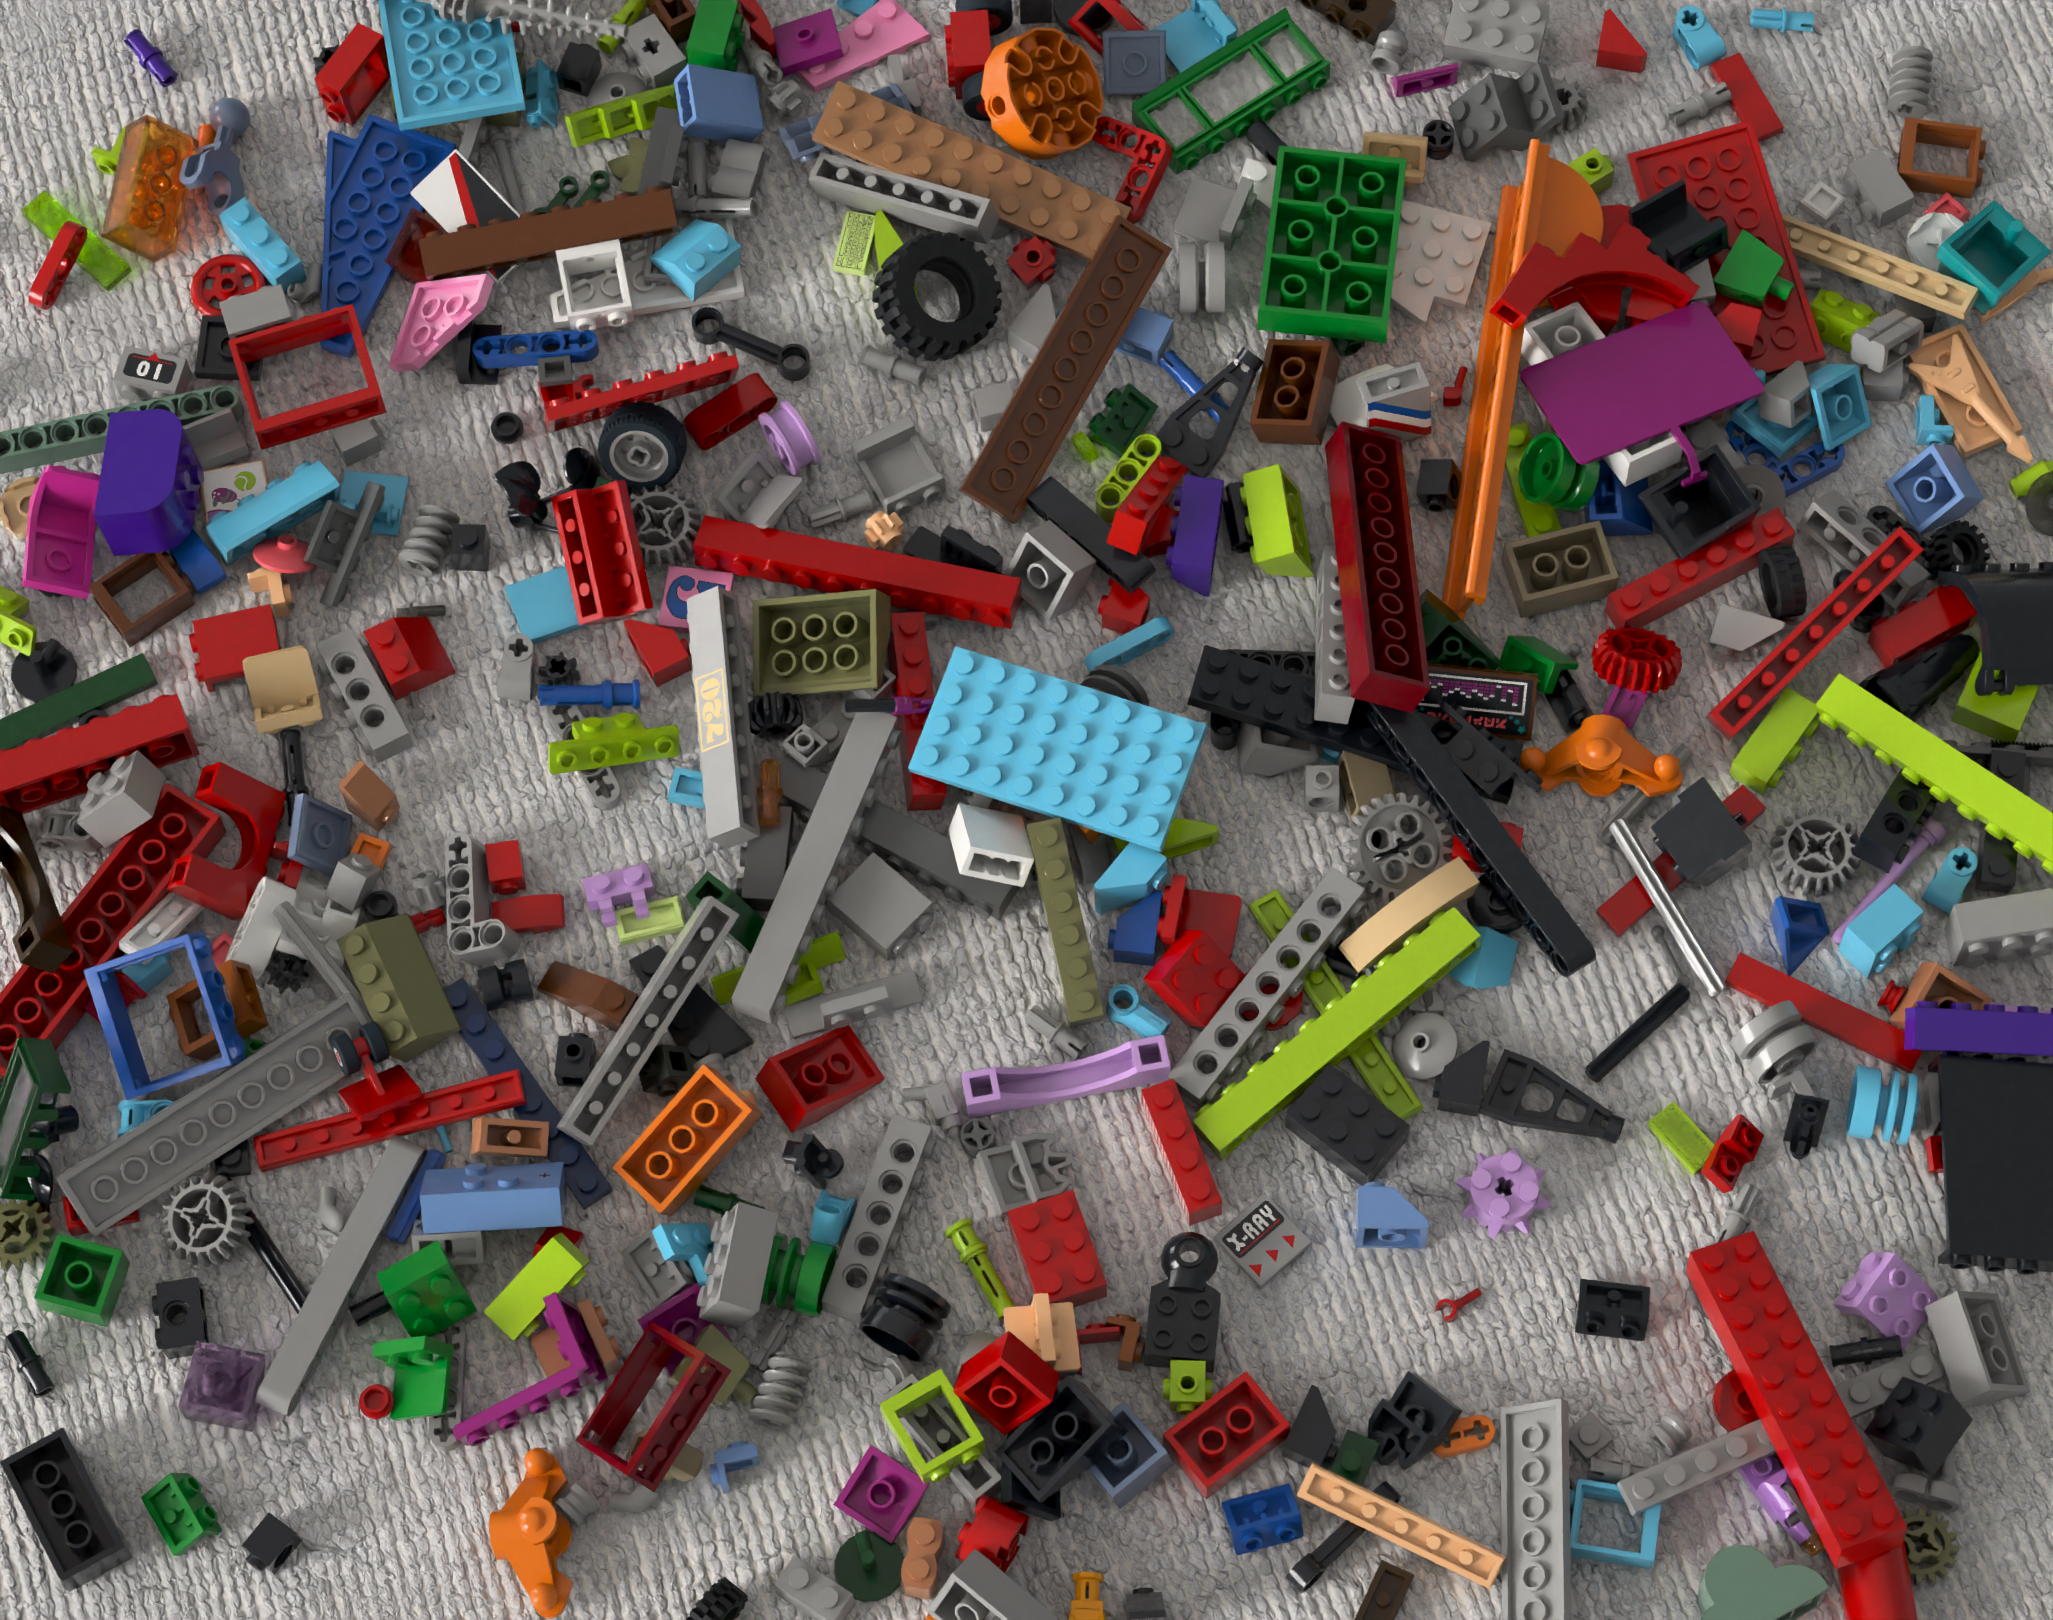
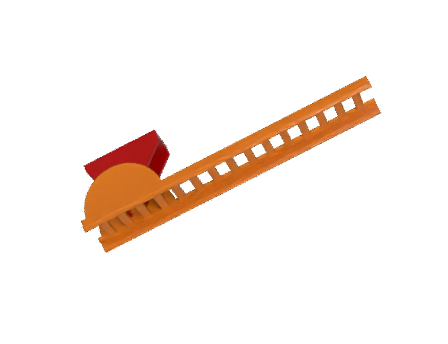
M1540 139L1530 140L1524 183L1520 182L1518 187L1504 185L1501 191L1461 466L1462 475L1458 503L1454 514L1442 602L1450 607L1463 622L1465 613L1475 600L1474 604L1481 606L1486 599L1525 326L1524 321L1515 330L1489 311L1525 253L1536 241L1552 249L1561 258L1568 245L1580 232L1593 237L1605 248L1624 222L1630 225L1628 210L1632 207L1622 204L1600 206L1599 200L1588 182L1570 166L1550 158V145L1539 143ZM1613 284L1587 285L1569 289L1547 299L1534 310L1553 305L1557 311L1578 301L1607 337L1618 322L1623 286Z

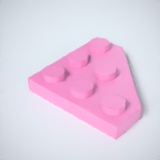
M487 274L416 283L388 366L396 372L421 369L485 309L494 280Z

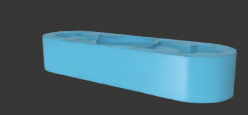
M1166 616L1157 617L1095 649L1086 656L1084 664L1089 672L1095 666L1102 664L1120 667L1167 642L1174 635L1175 630Z

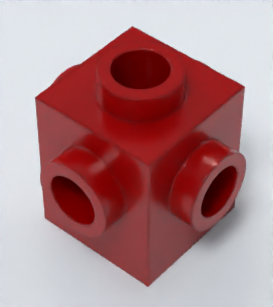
M1034 236L1030 241L1028 238L1020 241L1013 248L1014 254L1006 260L1009 269L1029 290L1038 282L1044 284L1056 273L1054 268L1057 267V261L1054 257L1058 253L1046 239L1041 242ZM1033 259H1038L1036 263L1030 262Z

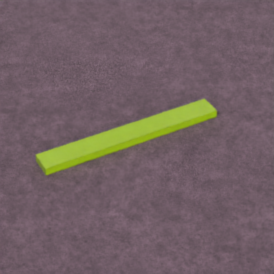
M1278 889L1248 905V910L1270 943L1275 940L1294 916L1293 911ZM1307 933L1302 937L1306 942H1313ZM1287 958L1283 961L1287 968H1294L1299 964V961L1295 958ZM1325 960L1316 972L1311 970L1304 979L1306 983L1303 987V992L1319 1016L1326 1012L1325 1008L1331 1000L1337 996L1343 998L1348 994ZM1375 1034L1347 1057L1373 1097L1405 1121L1423 1110V1105Z

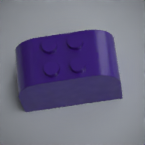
M151 409L110 413L94 518L114 556L157 553L173 549L180 545L191 533L195 512L200 508L198 492L199 485L204 482V472L179 418L170 411Z

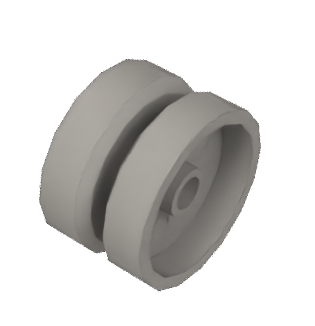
M1179 242V263H1176V293H1179V313H1196L1199 309V293H1205V309L1208 313H1225L1224 242H1208L1204 248V262H1199L1198 246L1195 242Z
M1790 1000L1780 1002L1760 1013L1743 1026L1731 1039L1730 1046L1738 1057L1742 1060L1751 1059L1748 1070L1759 1084L1769 1083L1777 1075L1795 1068L1812 1054L1820 1043V1039L1810 1026H1799L1802 1015Z

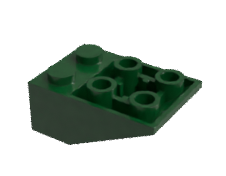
M1428 589L1420 596L1427 663L1495 670L1502 664L1497 656L1450 607Z

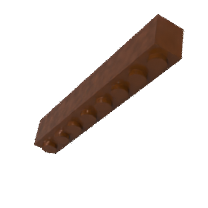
M654 186L647 188L644 194L634 196L632 192L617 194L614 196V200L602 202L601 199H590L584 201L583 206L570 208V205L556 206L551 209V213L541 215L537 211L526 212L520 215V219L508 221L507 218H497L490 220L487 226L476 228L475 224H467L458 227L457 232L445 234V231L441 230L429 232L426 234V238L418 239L425 277L428 281L456 278L557 257L556 250L619 239L620 244L680 232L673 193L670 188L665 189L664 186Z

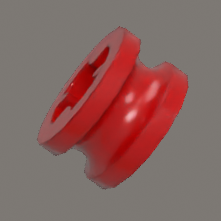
M1891 979L1877 1006H1887L1888 1012L1893 1014L1907 987H1897L1896 981Z

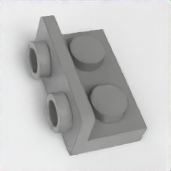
M650 1227L622 1250L621 1254L654 1306L658 1307L691 1285L698 1284L688 1261L664 1260L652 1233V1230L655 1228Z

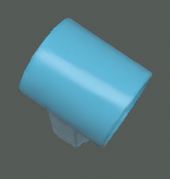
M1127 984L1115 986L1108 995L1106 1005L1108 1018L1117 1024L1126 1025L1143 1038L1159 1035L1165 1036L1172 1025V1019L1141 999L1137 991ZM1124 999L1131 1006L1127 1009H1120L1115 1006L1114 1002Z

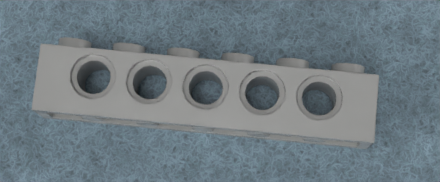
M1324 546L1317 571L1314 720L1348 724L1355 698H1351L1336 548Z
M893 1113L822 1297L821 1303L824 1312L861 1323L870 1305L876 1304L877 1295H874L877 1284H883L888 1274L889 1264L886 1263L889 1252H896L901 1239V1232H898L902 1220H908L913 1207V1201H910L913 1189H920L925 1175V1170L921 1169L925 1158L931 1159L936 1147L937 1139L933 1138L932 1126ZM902 1152H909L914 1156L912 1160L905 1163L896 1160L897 1155ZM890 1183H898L902 1186L901 1190L894 1194L884 1191V1188ZM878 1214H886L890 1217V1220L883 1225H877L872 1222V1219ZM866 1245H873L878 1248L877 1253L873 1256H864L860 1253V1250ZM856 1276L863 1277L866 1280V1283L859 1288L849 1286L848 1282Z

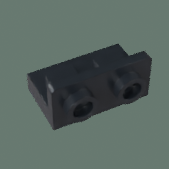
M1580 1279L1575 1332L1644 1341L1649 1318L1650 1287Z

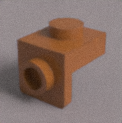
M1116 1314V1317L1107 1316L1106 1327L1120 1326L1121 1336H1124L1118 1357V1369L1132 1373L1134 1362L1141 1363L1145 1342L1140 1341L1141 1323L1136 1322L1134 1317L1125 1314Z

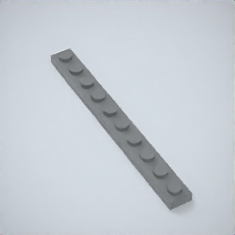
M1926 1345L1903 1357L1894 1359L1835 1385V1388L1851 1419H1855L1882 1407L1903 1376L1929 1386L1940 1381L1943 1374ZM1758 1419L1622 1479L1617 1483V1487L1634 1517L1777 1452L1761 1420Z

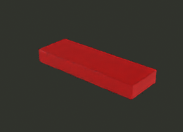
M1740 52L1711 64L1710 70L1718 84L1725 82L1727 88L1724 90H1730L1732 100L1729 102L1740 121L1752 120L1758 142L1783 133L1784 126Z

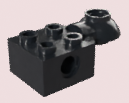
M1182 1232L1171 1237L1163 1247L1161 1266L1168 1279L1151 1286L1144 1366L1170 1368V1360L1206 1361V1372L1214 1373L1221 1293L1206 1282L1216 1271L1218 1254L1212 1241L1202 1234ZM1186 1251H1192L1199 1258L1194 1262H1185L1180 1256Z

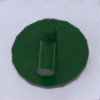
M861 1531L849 1538L839 1548L835 1558V1577L840 1586L853 1594L854 1599L863 1602L879 1601L890 1596L900 1586L904 1557L895 1542L891 1544L875 1532Z

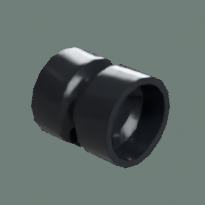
M524 958L505 963L503 969H499L494 965L477 970L487 1012L505 1008L509 1001H512L515 1005L534 1001ZM513 980L514 986L505 989L504 981Z

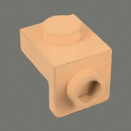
M264 567L258 568L255 572L248 573V582L252 592L270 590L271 601L277 618L290 616L288 603L294 602L290 583H284L282 574Z

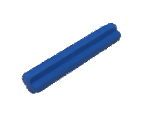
M435 1149L427 1151L386 1233V1237L392 1242L401 1245L406 1242L413 1228L414 1221L417 1220L421 1212L420 1191L425 1171L443 1168L447 1158L442 1152Z

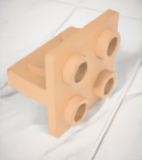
M1048 1293L1034 1294L1031 1305L1004 1308L1005 1333L1010 1331L1058 1373L1080 1370L1081 1364L1073 1303L1049 1304Z

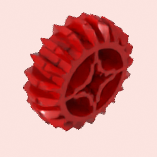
M1631 625L1628 628L1616 626L1615 630L1606 629L1605 633L1599 634L1598 640H1596L1595 646H1593L1592 664L1593 670L1598 673L1599 678L1607 679V684H1615L1618 686V689H1629L1631 693L1633 691H1640L1643 694L1646 691L1658 693L1659 689L1664 691L1668 690L1669 686L1675 685L1682 668V655H1680L1681 649L1676 646V642L1667 640V636L1664 634H1656L1655 630L1648 631L1644 630L1643 627L1640 629L1633 628Z

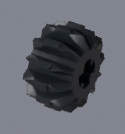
M779 691L771 694L766 692L763 696H755L748 703L750 730L752 734L758 735L759 738L770 737L772 740L775 737L785 738L786 735H791L802 725V705L799 698L792 696L789 692L783 694L779 693Z

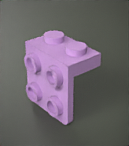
M1872 1251L1862 1259L1859 1265L1860 1269L1852 1280L1842 1287L1840 1296L1834 1303V1306L1842 1314L1863 1316L1883 1337L1899 1335L1901 1347L1904 1349L1927 1317L1925 1306L1937 1301L1938 1297L1896 1253Z

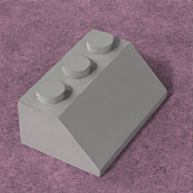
M1956 1291L1925 1306L1928 1326L1934 1334L1938 1346L1939 1360L1945 1368L1950 1383V1393L1962 1406H1980L2030 1392L1997 1294Z

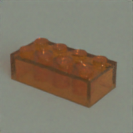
M147 114L126 125L101 237L152 262H156L174 253L189 192L179 180L181 166L185 158L197 155L200 141Z

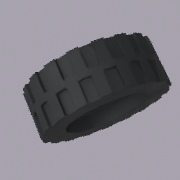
M1784 544L1760 550L1758 573L1763 597L1771 616L1776 620L1804 615L1803 613L1806 612L1807 607L1806 585L1802 567L1794 548L1790 544Z

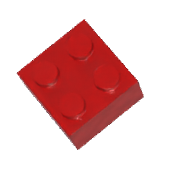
M1185 929L1143 980L1187 1026L1206 1027L1246 975L1204 931Z
M1008 1331L961 1365L953 1392L1005 1436L1053 1401L1060 1374L1014 1334Z

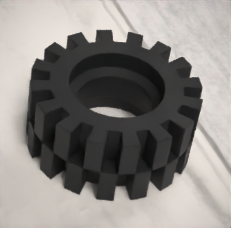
M1957 520L1937 529L1929 536L1931 539L1927 541L1926 546L1931 549L1926 551V557H1932V561L1928 562L1930 568L1936 566L1937 570L1934 574L1937 577L1938 571H1951L1952 564H1971L1972 570H1980L1981 564L1987 563L1986 560L1990 559V553H1986L1985 550L1989 548L1988 542L1983 544L1981 539L1985 538L1983 533H1976L1978 530L1977 526L1972 525L1969 527L1970 522H1960V520ZM1953 542L1961 549L1963 562L1954 554Z
M726 1577L721 1578L711 1586L709 1591L703 1594L701 1600L697 1601L696 1607L688 1614L690 1616L686 1620H734L740 1615L739 1612L744 1609L748 1596Z

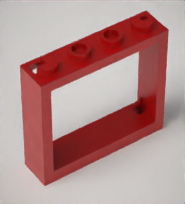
M353 304L339 308L335 307L326 312L304 316L299 320L282 325H274L262 331L243 334L241 337L228 340L261 450L387 413ZM350 332L352 333L368 388L262 419L246 363Z

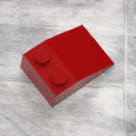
M847 1025L770 1057L755 1079L790 1132L794 1133L819 1122L880 1084L885 1078L851 1027Z

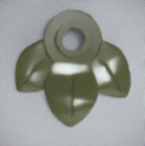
M631 137L629 140L630 155L608 161V167L612 174L622 180L619 186L621 192L638 191L649 145L648 140Z

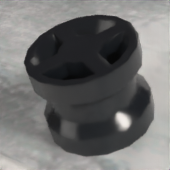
M1433 120L1424 127L1422 137H1428L1427 157L1430 159H1445L1452 152L1455 133L1453 127L1448 122Z

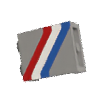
M1420 361L1357 379L1359 392L1366 405L1367 428L1401 437V442L1431 434L1430 384Z

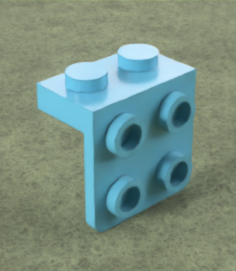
M1191 0L1190 9L1153 29L1166 30V58L1178 73L1183 72L1237 38L1238 33L1237 24L1231 16L1226 17L1222 12L1218 0Z

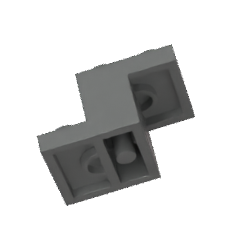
M1539 62L1518 79L1489 73L1448 106L1464 159L1470 162H1475L1494 146L1522 152L1529 146L1531 139L1540 138L1564 119L1548 66Z

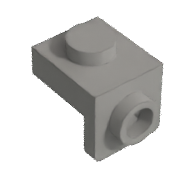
M1801 1070L1792 1074L1786 1071L1777 1075L1771 1080L1772 1083L1767 1092L1770 1100L1789 1093L1792 1101L1795 1093L1821 1098L1814 1084L1809 1085Z

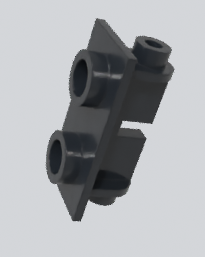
M1561 669L1553 693L1543 694L1564 731L1568 733L1581 727L1582 721L1592 716L1593 713L1569 671Z
M1795 1093L1783 1141L1790 1142L1789 1150L1795 1159L1800 1160L1810 1154L1811 1146H1818L1830 1100Z

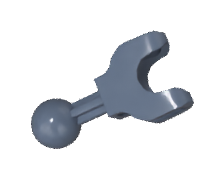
M231 97L218 100L210 110L209 121L211 127L216 132L214 143L199 147L197 155L185 158L179 175V180L188 190L202 186L206 187L208 209L219 220V214L242 199L244 195V184L239 170L241 160L230 148L233 138L240 136L248 128L250 114L242 101Z

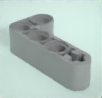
M464 832L454 833L447 839L444 848L448 947L452 953L472 965L509 958L518 951L521 940L519 934L502 921L489 919L488 870L485 847Z

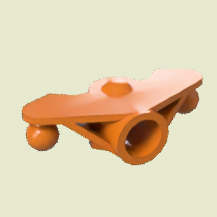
M1604 714L1592 715L1584 719L1580 729L1544 754L1539 748L1529 747L1522 751L1519 758V768L1524 772L1528 768L1534 771L1543 780L1540 786L1546 792H1550L1565 781L1578 782L1582 791L1596 797L1614 794L1622 787V784L1635 785L1648 797L1673 792L1679 789L1683 783V774L1680 770L1681 765L1676 756L1667 753L1657 758L1627 733L1625 723L1614 716Z
M533 1448L528 1451L524 1458V1465L527 1470L524 1480L502 1509L493 1511L490 1514L489 1535L496 1558L498 1560L508 1559L528 1593L531 1604L537 1613L546 1619H553L563 1613L573 1586V1582L557 1570V1558L567 1551L572 1541L573 1532L568 1520L563 1515L557 1513L554 1508V1500L567 1485L568 1479L560 1462L553 1454L543 1448Z

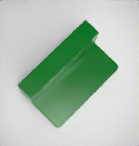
M1509 635L1500 657L1502 664L1499 667L1506 671L1538 674L1537 690L1542 693L1552 694L1561 669L1577 670L1579 663L1534 636Z

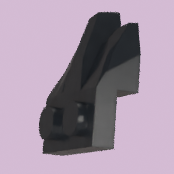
M1407 1371L1390 1400L1382 1398L1368 1422L1367 1438L1372 1440L1383 1439L1376 1454L1381 1466L1389 1465L1399 1457V1465L1403 1470H1406L1446 1439L1463 1410L1417 1373Z

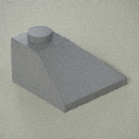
M1241 722L1237 741L1240 771L1273 776L1313 763L1318 758L1315 744Z

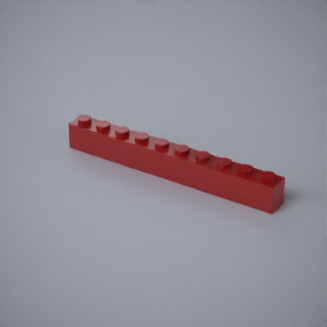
M707 515L704 516L693 543L695 565L706 569H715L735 573L739 576H750L770 582H780L804 589L810 588L829 593L877 589L890 596L891 605L898 608L904 607L924 611L928 614H939L963 621L969 620L988 624L993 627L1011 629L1022 600L1021 578L772 528L761 529L752 524Z

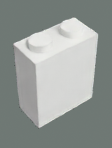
M958 803L948 832L959 873L1024 887L1034 862V856L1022 816Z

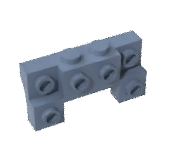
M896 83L868 93L913 113L906 94H902ZM824 111L777 129L783 146L788 148L791 159L800 158L801 163L819 157L818 150L823 149L825 146L813 141L812 136ZM826 147L827 151L833 150L829 147Z

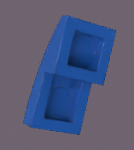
M193 528L189 536L180 545L167 550L199 595L227 579L226 574Z

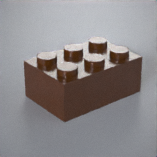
M1268 339L1249 423L1260 443L1322 445L1340 365V359L1330 341Z

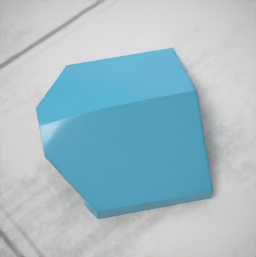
M1472 926L1481 935V946L1448 974L1464 986L1481 990L1497 986H1508L1518 941L1489 927Z

